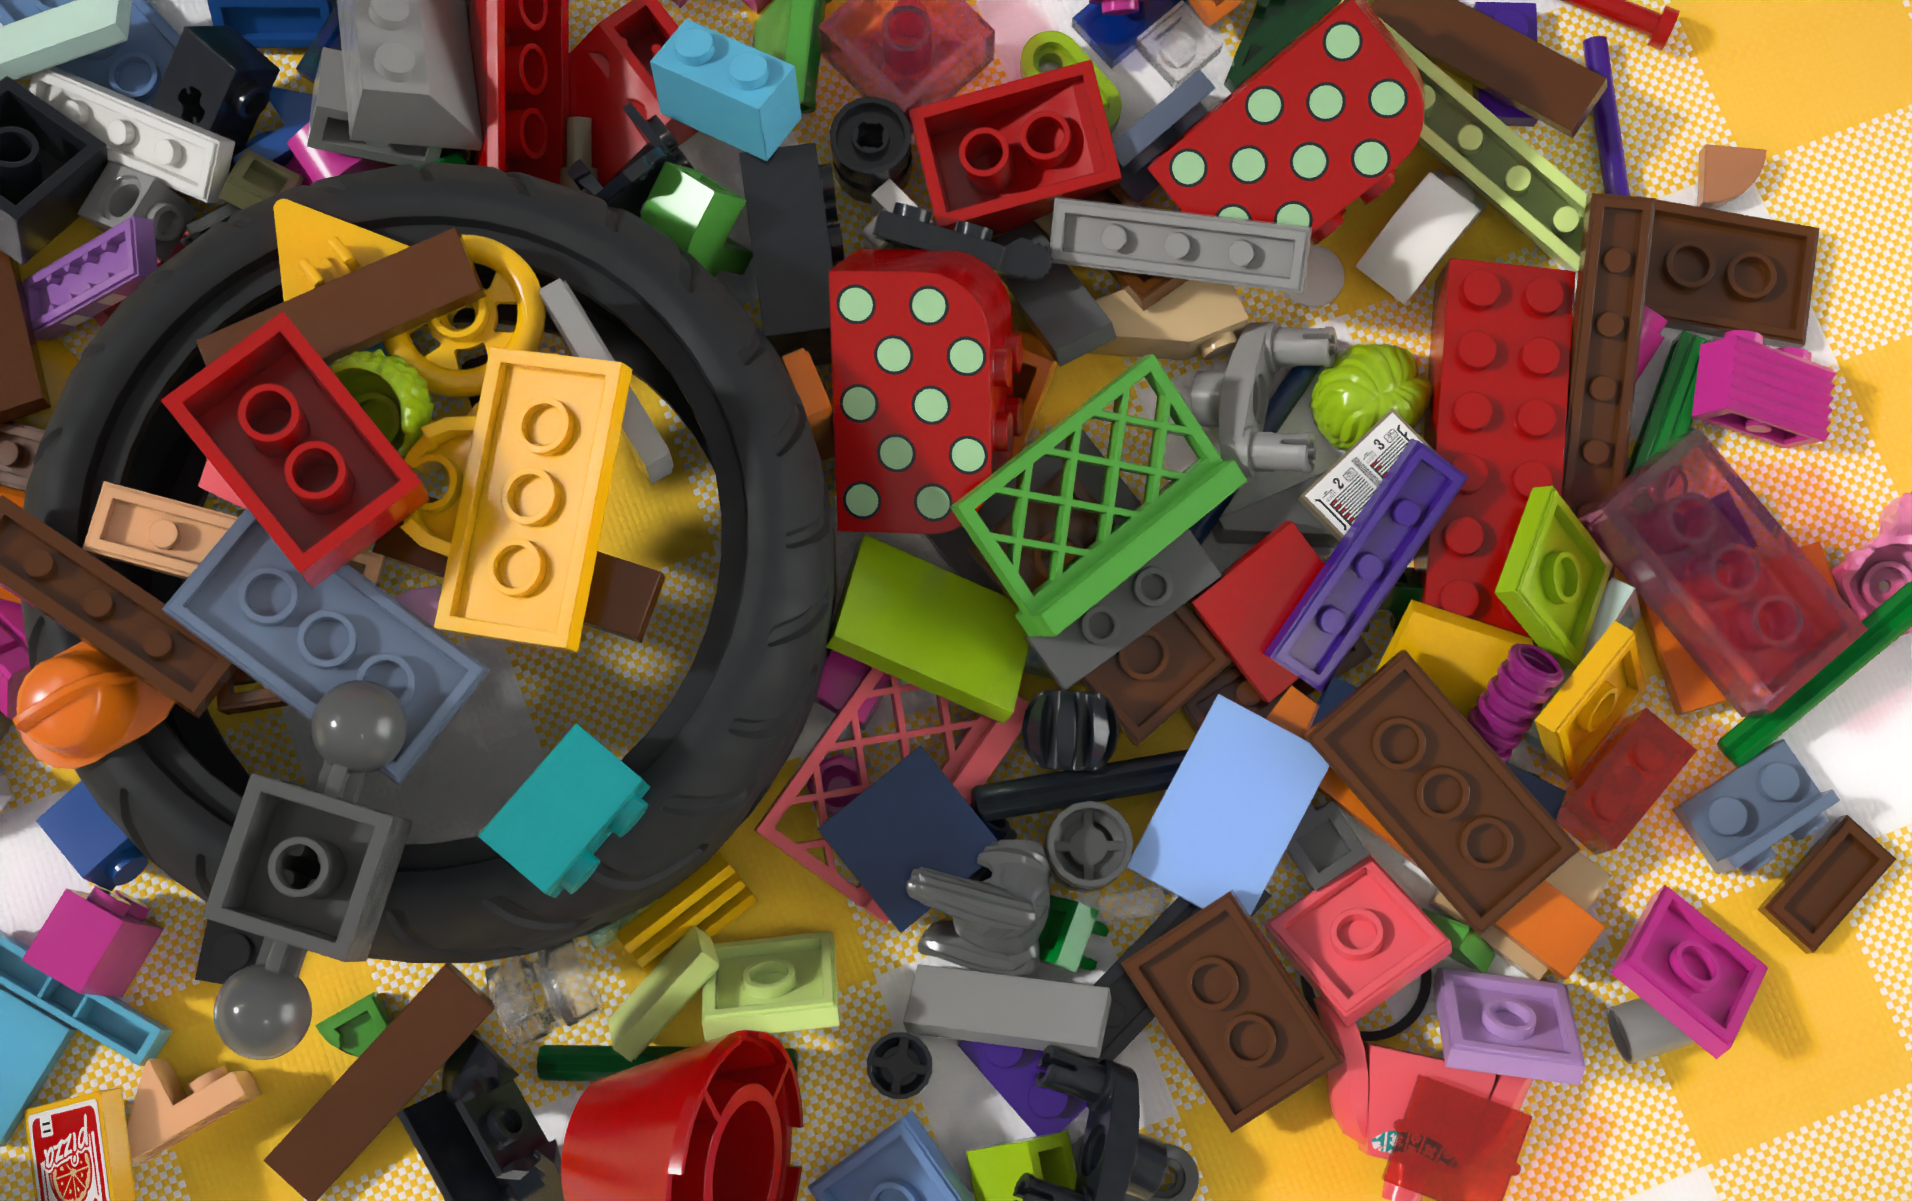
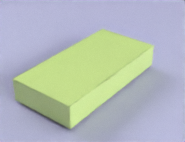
M693 925L611 1015L607 1022L615 1051L630 1062L633 1059L636 1060L719 969L720 964L711 937Z

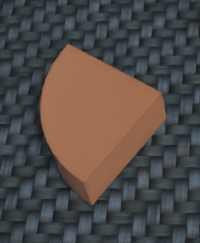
M1705 144L1699 151L1697 206L1715 209L1741 196L1760 175L1765 163L1767 150Z

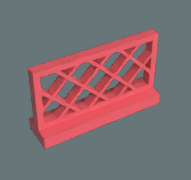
M870 667L757 824L754 831L849 898L855 905L873 918L887 924L889 921L888 917L860 883L854 886L836 873L833 849L822 835L820 839L795 843L774 827L790 805L815 801L820 827L828 820L825 799L857 793L861 794L873 783L868 782L863 745L898 740L900 759L903 760L910 754L908 738L941 732L946 759L941 765L940 770L970 805L971 790L975 786L985 784L1022 731L1024 714L1029 703L1020 696H1017L1013 714L1003 724L980 713L973 720L951 723L947 699L936 695L941 725L906 731L900 692L922 688L913 684L899 685L898 678L889 674V687L873 690L885 672ZM890 694L896 732L861 738L857 711L866 698ZM849 724L852 740L836 742ZM967 728L957 744L954 745L952 731ZM853 747L859 785L823 791L819 766L821 761L829 751ZM811 777L814 793L798 795ZM823 847L825 864L807 852L806 849Z

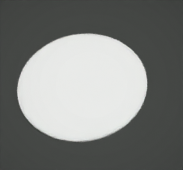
M1310 245L1304 292L1302 294L1285 293L1293 301L1304 306L1318 307L1328 304L1338 296L1344 284V269L1340 260L1327 248Z

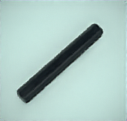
M1188 749L1111 762L1095 771L1064 770L978 785L971 790L972 809L982 821L989 822L1068 808L1073 804L1086 801L1101 802L1167 790Z

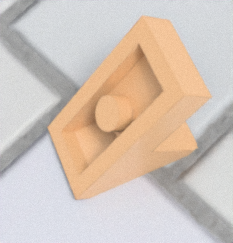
M148 1059L143 1069L127 1123L132 1163L148 1161L260 1096L262 1092L250 1071H232L228 1073L224 1066L216 1068L188 1084L187 1087L192 1095L187 1097L167 1059Z

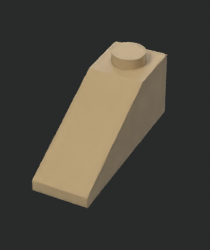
M1188 280L1145 311L1123 289L1095 300L1112 321L1116 339L1087 354L1143 357L1154 354L1157 359L1184 361L1202 354L1205 360H1210L1225 355L1235 348L1249 318L1234 285Z

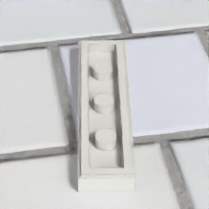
M51 67L31 75L29 91L107 145L108 161L156 177L166 186L206 203H223L219 195L229 174L235 141L57 67Z

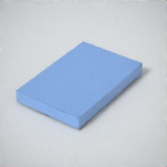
M1218 694L1126 868L1201 909L1233 889L1251 916L1324 778L1329 765L1308 741Z

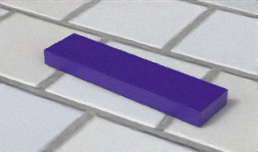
M1410 439L1264 654L1313 688L1322 692L1469 476L1420 441Z

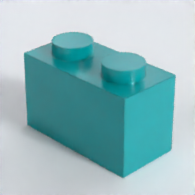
M576 723L482 830L478 837L543 893L556 898L565 889L570 894H573L589 879L598 867L600 860L593 854L613 832L619 838L623 837L645 813L649 804L642 797L651 787Z

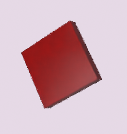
M1287 520L1221 572L1222 576L1187 601L1260 698L1268 703L1298 680L1299 677L1265 655L1264 652L1325 565L1295 524Z

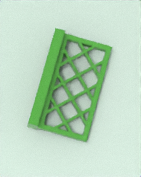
M1149 354L1143 356L955 502L950 508L1020 609V612L1015 617L1028 636L1056 637L1248 480L1234 459L1222 460L1155 355ZM1143 377H1145L1157 396L1154 420L1127 415L1130 388ZM1114 401L1113 412L1102 410ZM1169 415L1175 424L1169 423ZM1091 418L1111 422L1107 458L1079 453L1082 425ZM1126 425L1153 430L1148 466L1121 461ZM1167 433L1183 436L1198 458L1182 472L1162 469ZM1066 438L1065 450L1054 448ZM1042 456L1063 460L1058 496L1030 492L1033 463ZM1077 463L1105 468L1100 504L1072 499ZM1119 471L1147 476L1143 504L1135 510L1115 507ZM1017 476L1016 489L1004 487ZM1161 479L1171 480L1160 489ZM992 495L1014 498L1009 536L991 533L975 510ZM1028 501L1057 506L1052 543L1023 538ZM1071 509L1099 514L1096 540L1086 549L1066 546ZM1113 516L1124 518L1112 528ZM998 543L1008 545L1007 555ZM1022 547L1051 552L1047 580L1033 592L1029 590L1019 575ZM1065 555L1075 556L1073 560L1063 567Z

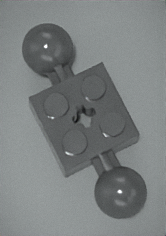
M365 680L341 683L329 690L316 705L311 719V736L317 752L324 759V763L315 790L256 773H251L202 915V918L264 937L256 964L245 967L233 974L221 987L214 1004V1023L219 1037L229 1049L242 1057L253 1060L274 1059L291 1051L304 1038L312 1019L311 997L307 987L299 978L307 950L343 962L367 961L413 823L412 820L357 804L367 773L377 771L395 759L402 749L407 735V719L402 704L390 690L378 683ZM318 855V862L321 864L320 873L317 879H312L309 882V875L299 870L300 862L303 857L315 858Z

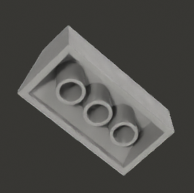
M337 0L350 140L480 151L483 140L465 0Z

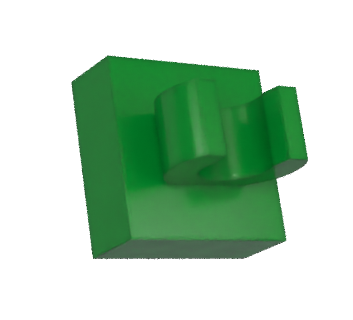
M1050 895L1049 913L1045 926L1038 938L1041 949L1039 953L1040 962L1075 973L1078 968L1094 970L1097 961L1084 956L1083 953L1090 934L1107 938L1109 929L1105 924L1096 921L1099 910L1078 901Z

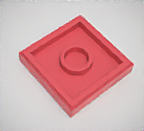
M1370 854L1318 890L1311 891L1264 924L1266 935L1335 1012L1346 1027L1352 1025L1452 953L1451 941Z

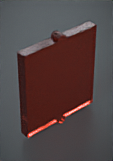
M1418 1074L1403 1119H1398L1394 1122L1393 1127L1397 1132V1136L1382 1179L1385 1182L1437 1201H1503L1511 1176H1516L1521 1171L1517 1159L1533 1116Z

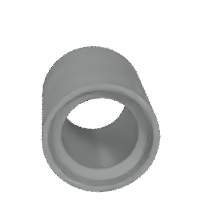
M1642 998L1608 1008L1607 1017L1613 1040L1622 1058L1628 1064H1633L1694 1043L1690 1037Z

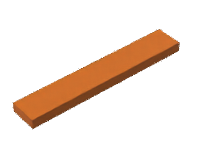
M1291 685L1265 719L1306 740L1303 738V734L1307 729L1317 704ZM1329 766L1317 790L1329 800H1333L1342 810L1419 868ZM1546 880L1492 925L1561 979L1569 978L1606 928Z

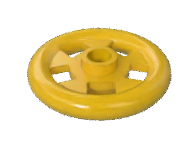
M462 234L472 262L487 266L496 271L490 288L484 289L486 297L383 341L388 357L397 355L404 358L406 364L413 365L418 370V375L427 381L428 392L440 396L467 398L481 395L487 363L476 368L460 370L457 358L458 351H471L485 345L488 356L490 347L536 352L544 332L545 305L539 293V289H541L540 283L531 267L518 253L496 240L477 235ZM499 304L517 305L518 316L514 332H495L498 324L497 306ZM464 308L474 309L475 319L470 326L462 329L454 327L453 320L458 311ZM428 324L430 332L440 343V347L423 356L413 344L410 334Z

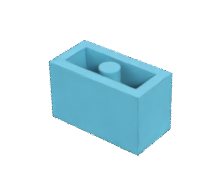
M685 19L650 61L661 114L765 161L770 159L802 118L794 65L691 20Z

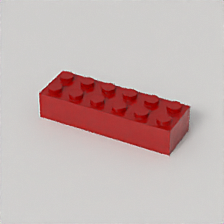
M1449 258L1435 280L1428 367V380L1432 386V396L1425 412L1423 439L1439 456L1469 476V478L1414 557V568L1423 587L1421 603L1531 638L1498 598L1495 590L1532 488L1553 486L1559 495L1562 496L1576 271Z

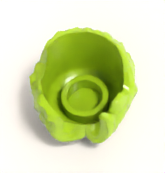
M1385 343L1380 345L1356 344L1339 350L1337 355H1334L1333 367H1326L1320 373L1318 382L1311 395L1309 408L1319 433L1325 436L1326 440L1338 450L1347 452L1392 408L1414 429L1431 401V383L1427 379L1418 377L1419 369L1414 355L1407 349L1395 345L1392 346Z
M381 349L373 352L354 351L350 355L337 359L329 367L400 456L405 459L408 451L424 434L420 427L428 425L432 421L434 404L431 402V396L427 389V381L418 375V370L413 365L406 364L404 358L397 355L387 357Z

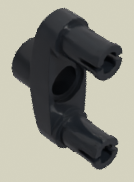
M1048 1045L1042 1052L1037 1068L1047 1072L1036 1073L1035 1085L1042 1089L1047 1088L1085 1101L1089 1109L1075 1190L1036 1178L1033 1174L1024 1173L1016 1183L1013 1196L1021 1198L1023 1201H1124L1126 1194L1143 1200L1152 1197L1164 1176L1167 1164V1148L1163 1141L1139 1133V1084L1135 1071L1131 1067L1109 1059H1103L1100 1063L1060 1050L1056 1046Z

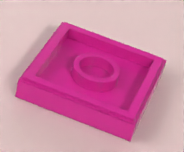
M1663 885L1651 896L1610 973L1715 1059H1718L1732 1047L1768 967L1672 889Z

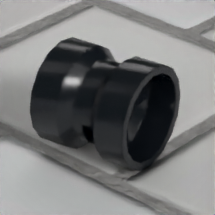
M894 1032L881 1037L871 1047L867 1058V1074L872 1086L882 1095L892 1099H908L919 1094L928 1084L933 1072L932 1057L928 1047L918 1037L906 1032Z

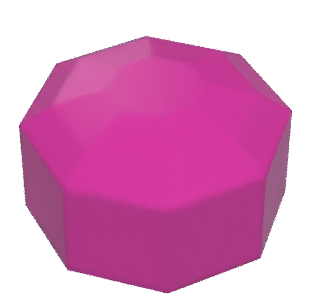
M839 754L825 759L819 764L823 791L859 785L855 760ZM810 777L807 787L810 793H814L812 778ZM860 793L825 799L827 816L832 817Z

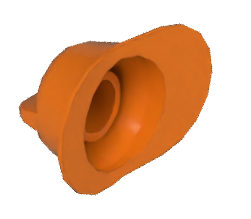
M82 641L56 656L40 662L25 676L18 691L17 716L12 720L17 730L20 731L22 741L35 758L53 768L78 769L99 761L108 754L149 733L167 718L175 703Z

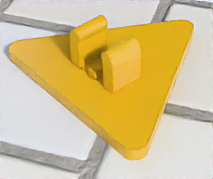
M280 199L273 206L284 302L410 247L288 199Z

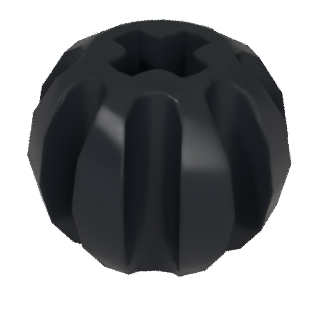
M1042 691L1034 696L1026 708L1021 728L1024 748L1033 763L1043 769L1065 771H1095L1105 766L1116 751L1120 733L1116 710L1109 698L1097 691Z

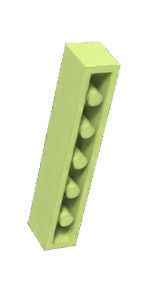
M1379 18L1412 59L1423 81L1425 91L1424 122L1417 144L1453 175L1469 184L1480 198L1563 269L1576 271L1575 279L1578 280L1587 193Z

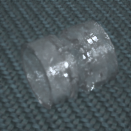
M577 938L538 951L535 960L529 961L524 956H516L485 970L487 986L496 1013L508 1039L515 1048L551 1035L554 1023L559 1020L571 1027L604 1013V1005L596 979ZM541 981L548 1001L540 1004L537 1003L531 987L533 983Z

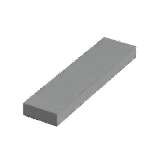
M1057 197L1054 201L1049 252H1051L1050 257L1053 259L1051 263L1302 294L1305 288L1312 227Z

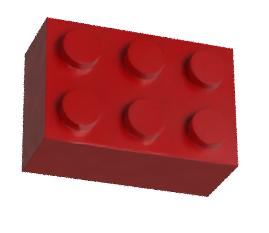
M284 311L161 399L169 412L312 589L430 501L422 481Z

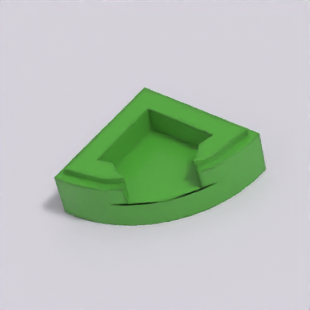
M1422 908V911L1451 941L1452 953L1448 957L1480 973H1487L1496 956L1492 952L1493 949L1470 926Z
M373 992L315 1026L324 1039L332 1046L347 1054L360 1057L393 1020L379 993Z

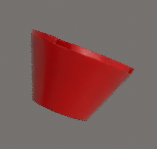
M741 1030L594 1081L578 1100L566 1130L561 1159V1183L564 1200L797 1201L802 1166L790 1165L792 1127H804L803 1108L796 1071L784 1046L773 1035L766 1032Z

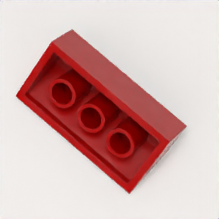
M470 0L469 35L483 144L480 151L471 150L469 164L495 167L504 173L521 172L560 184V168L566 167V118L569 117V0Z

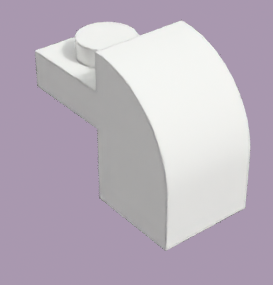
M1438 168L1434 173L1430 172L1414 189L1355 267L1405 305L1428 280L1453 245L1475 223L1488 205L1475 196L1471 186L1464 180L1455 176H1449Z

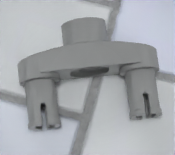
M1278 322L1249 323L1237 341L1226 371H1198L1195 374L1191 390L1192 414L1200 426L1219 427V447L1222 460L1234 459L1245 477H1256L1259 472L1274 471L1312 473L1314 469L1313 460H1316L1317 452L1316 439L1313 432L1274 433L1263 432L1275 372H1279L1281 367H1333L1334 355H1337L1338 344L1334 327L1295 328L1281 327Z

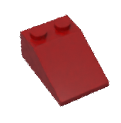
M1092 59L909 109L936 224L939 227L954 231L956 222L959 220L994 231V236L1052 213L1054 201L1057 197L1081 200L1123 182Z

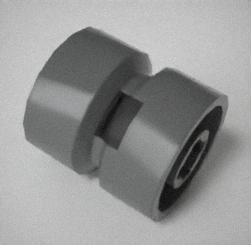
M1086 801L1073 804L1059 813L1045 835L1043 848L1046 851L1053 879L1068 890L1088 893L1103 889L1122 874L1131 860L1133 839L1130 827L1121 813L1107 804Z

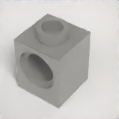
M109 161L77 214L103 233L133 215L154 220L157 259L166 262L185 232L186 225L191 222L198 209L156 177Z

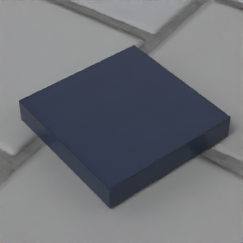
M921 745L817 828L818 832L900 933L931 909V907L910 898L907 893V881L910 879L914 869L924 867L968 879L982 867L977 864L979 853L984 851L985 846L991 845L993 841H998Z

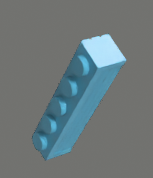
M0 930L1 985L118 1052L138 1066H145L148 1059L157 1058L170 1037L172 1029L117 997L79 994L22 961L30 946Z

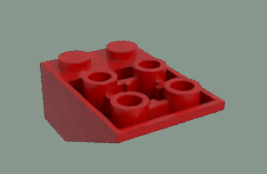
M658 0L630 1L598 23L569 53V117H588L592 119V168L598 169V182L603 188L638 159L651 151L623 109L628 103H632L645 121L656 114L679 145L699 132L660 112L650 61L679 27Z

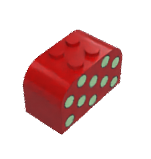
M1344 0L1165 147L1147 169L1182 212L1312 227L1311 241L1316 245L1343 224L1345 220L1342 216L1347 212L1345 208L1360 197L1366 205L1380 196L1396 181L1394 175L1397 170L1395 168L1412 152L1423 127L1425 91L1420 72L1409 55L1365 0Z
M858 249L829 270L837 531L903 534L945 533L962 526L950 506L1011 460L1014 437H1021L1024 423L1022 398H1013V373H1020L1023 363L1022 335L1012 334L1011 302L1002 280L989 265L979 258L965 252L951 250ZM984 502L975 509L976 512L980 510Z

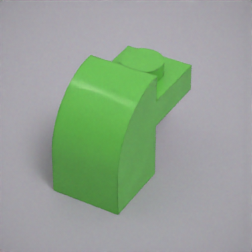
M666 161L645 202L640 219L670 237L677 244L678 248L691 254L713 277H716L719 270L744 275L753 257L751 250L728 237L747 200L699 170Z

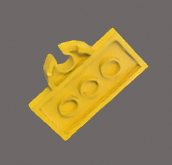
M490 347L477 416L445 417L420 427L424 434L408 451L404 461L410 468L427 475L441 468H446L449 473L450 483L447 492L441 499L433 503L427 502L404 519V524L400 528L421 547L448 557L434 624L435 629L448 633L578 653L633 369L622 362Z

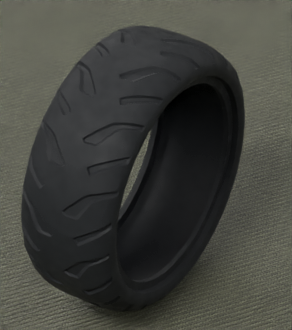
M430 162L420 169L412 164L327 177L315 181L310 186L292 187L237 211L231 215L227 222L214 225L150 273L139 285L138 289L120 303L81 353L80 362L71 371L39 443L33 469L26 486L23 509L83 548L104 481L195 506H204L209 492L199 487L198 484L207 458L169 412L161 399L206 367L196 340L284 302L273 209L276 201L280 199H288L408 246H413L455 227L461 235L487 237L514 250L531 267L541 288L561 278L562 282L566 280L613 359L633 369L632 374L646 383L674 410L694 435L713 467L721 509V560L717 592L708 626L693 664L671 703L649 732L621 760L651 787L642 797L649 804L648 808L638 822L623 837L619 838L612 832L593 855L600 860V863L594 873L575 893L570 894L567 890L563 889L556 898L543 893L478 836L432 844H405L368 958L406 963H476L528 955L560 945L574 938L589 935L652 903L679 885L709 861L754 811L787 761L803 731L818 693L828 648L826 644L832 627L835 605V537L829 496L821 458L803 403L778 353L761 330L754 324L741 303L691 254L678 248L677 244L670 237L624 209L608 207L606 202L598 197L521 172L504 173L495 167L437 162ZM473 263L485 290L489 289L496 271L487 266ZM499 304L497 306L498 324L516 326L518 316L517 305ZM471 308L461 309L454 316L453 323H473L475 310ZM545 309L544 332L562 337ZM93 555L164 604L171 599L186 581L183 578ZM21 600L31 670L40 662L48 660L82 642L81 639ZM175 703L167 718L149 733L108 754L99 761L75 769V771L99 807L155 865L161 868L173 880L207 902L250 775L227 746L210 716L208 708L198 719ZM318 855L315 858L303 857L300 862L299 870L309 875V882L312 879H317L319 876L321 864L318 862Z

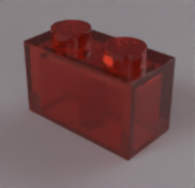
M1647 708L1624 718L1566 788L1565 791L1567 792L1556 822L1595 855L1617 849L1696 753L1697 749Z

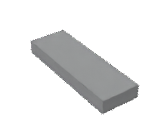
M561 278L539 289L549 317L574 357L615 361L566 280L562 282ZM629 386L620 433L651 484H654L673 473V461L670 450L634 391Z
M918 964L903 1024L906 1032L912 1034L1044 1051L1048 1045H1053L1060 1050L1074 1055L1100 1058L1112 998L1110 989L1106 987Z

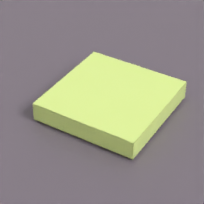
M826 931L713 944L720 965L719 969L703 985L702 1027L705 1041L741 1030L761 1031L771 1034L840 1026L836 951L833 932Z

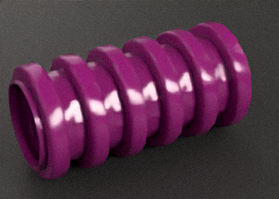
M1515 644L1510 648L1507 656L1508 659L1501 662L1498 667V675L1493 676L1489 680L1487 690L1480 694L1477 705L1471 708L1467 716V721L1504 763L1509 761L1513 749L1519 746L1523 734L1529 731L1533 719L1541 713L1543 703L1551 698L1553 688L1562 682L1564 676L1561 666L1553 656L1545 650L1530 644Z

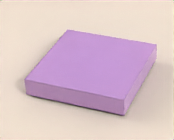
M1437 968L1433 989L1445 1066L1447 1068L1581 1085L1586 1066L1567 985L1449 968Z

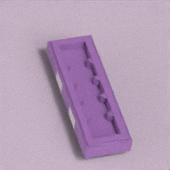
M133 215L23 280V289L36 340H52L122 301L138 289L139 285L148 275L158 268L154 220Z

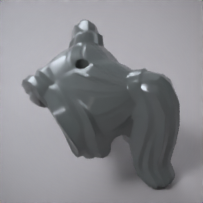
M1015 839L993 841L991 845L985 846L984 851L978 855L977 864L989 868L992 876L984 881L962 878L924 867H919V869L912 871L906 885L909 897L925 906L948 914L953 919V921L932 923L920 937L917 945L918 952L979 972L1022 977L1037 971L1040 967L1039 953L1041 951L1038 938L1045 926L1050 909L1049 879L1051 878V867L1047 860L1046 851L1041 844L1031 840Z

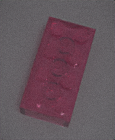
M1699 427L1670 440L1578 518L1602 551L1627 581L1636 588L1637 593L1741 717L1769 714L1775 711L1868 630Z

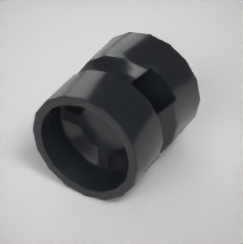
M878 97L858 98L844 105L834 117L830 128L834 173L842 191L854 200L872 204L871 194L889 178L903 190L908 185L913 170L910 124L903 111L892 102Z

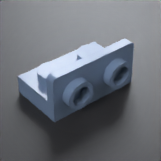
M1201 69L1197 70L1113 142L1123 180L1119 184L1137 204L1160 185L1147 169L1165 147L1209 112L1200 101L1211 93L1215 86Z
M1781 739L1766 747L1744 766L1734 768L1673 808L1672 811L1716 874L1738 868L1742 875L1746 876L1773 860L1777 854L1771 846L1791 834L1795 841H1799L1827 824L1829 819L1824 814V811L1839 802L1840 799L1833 789L1820 792L1784 739Z

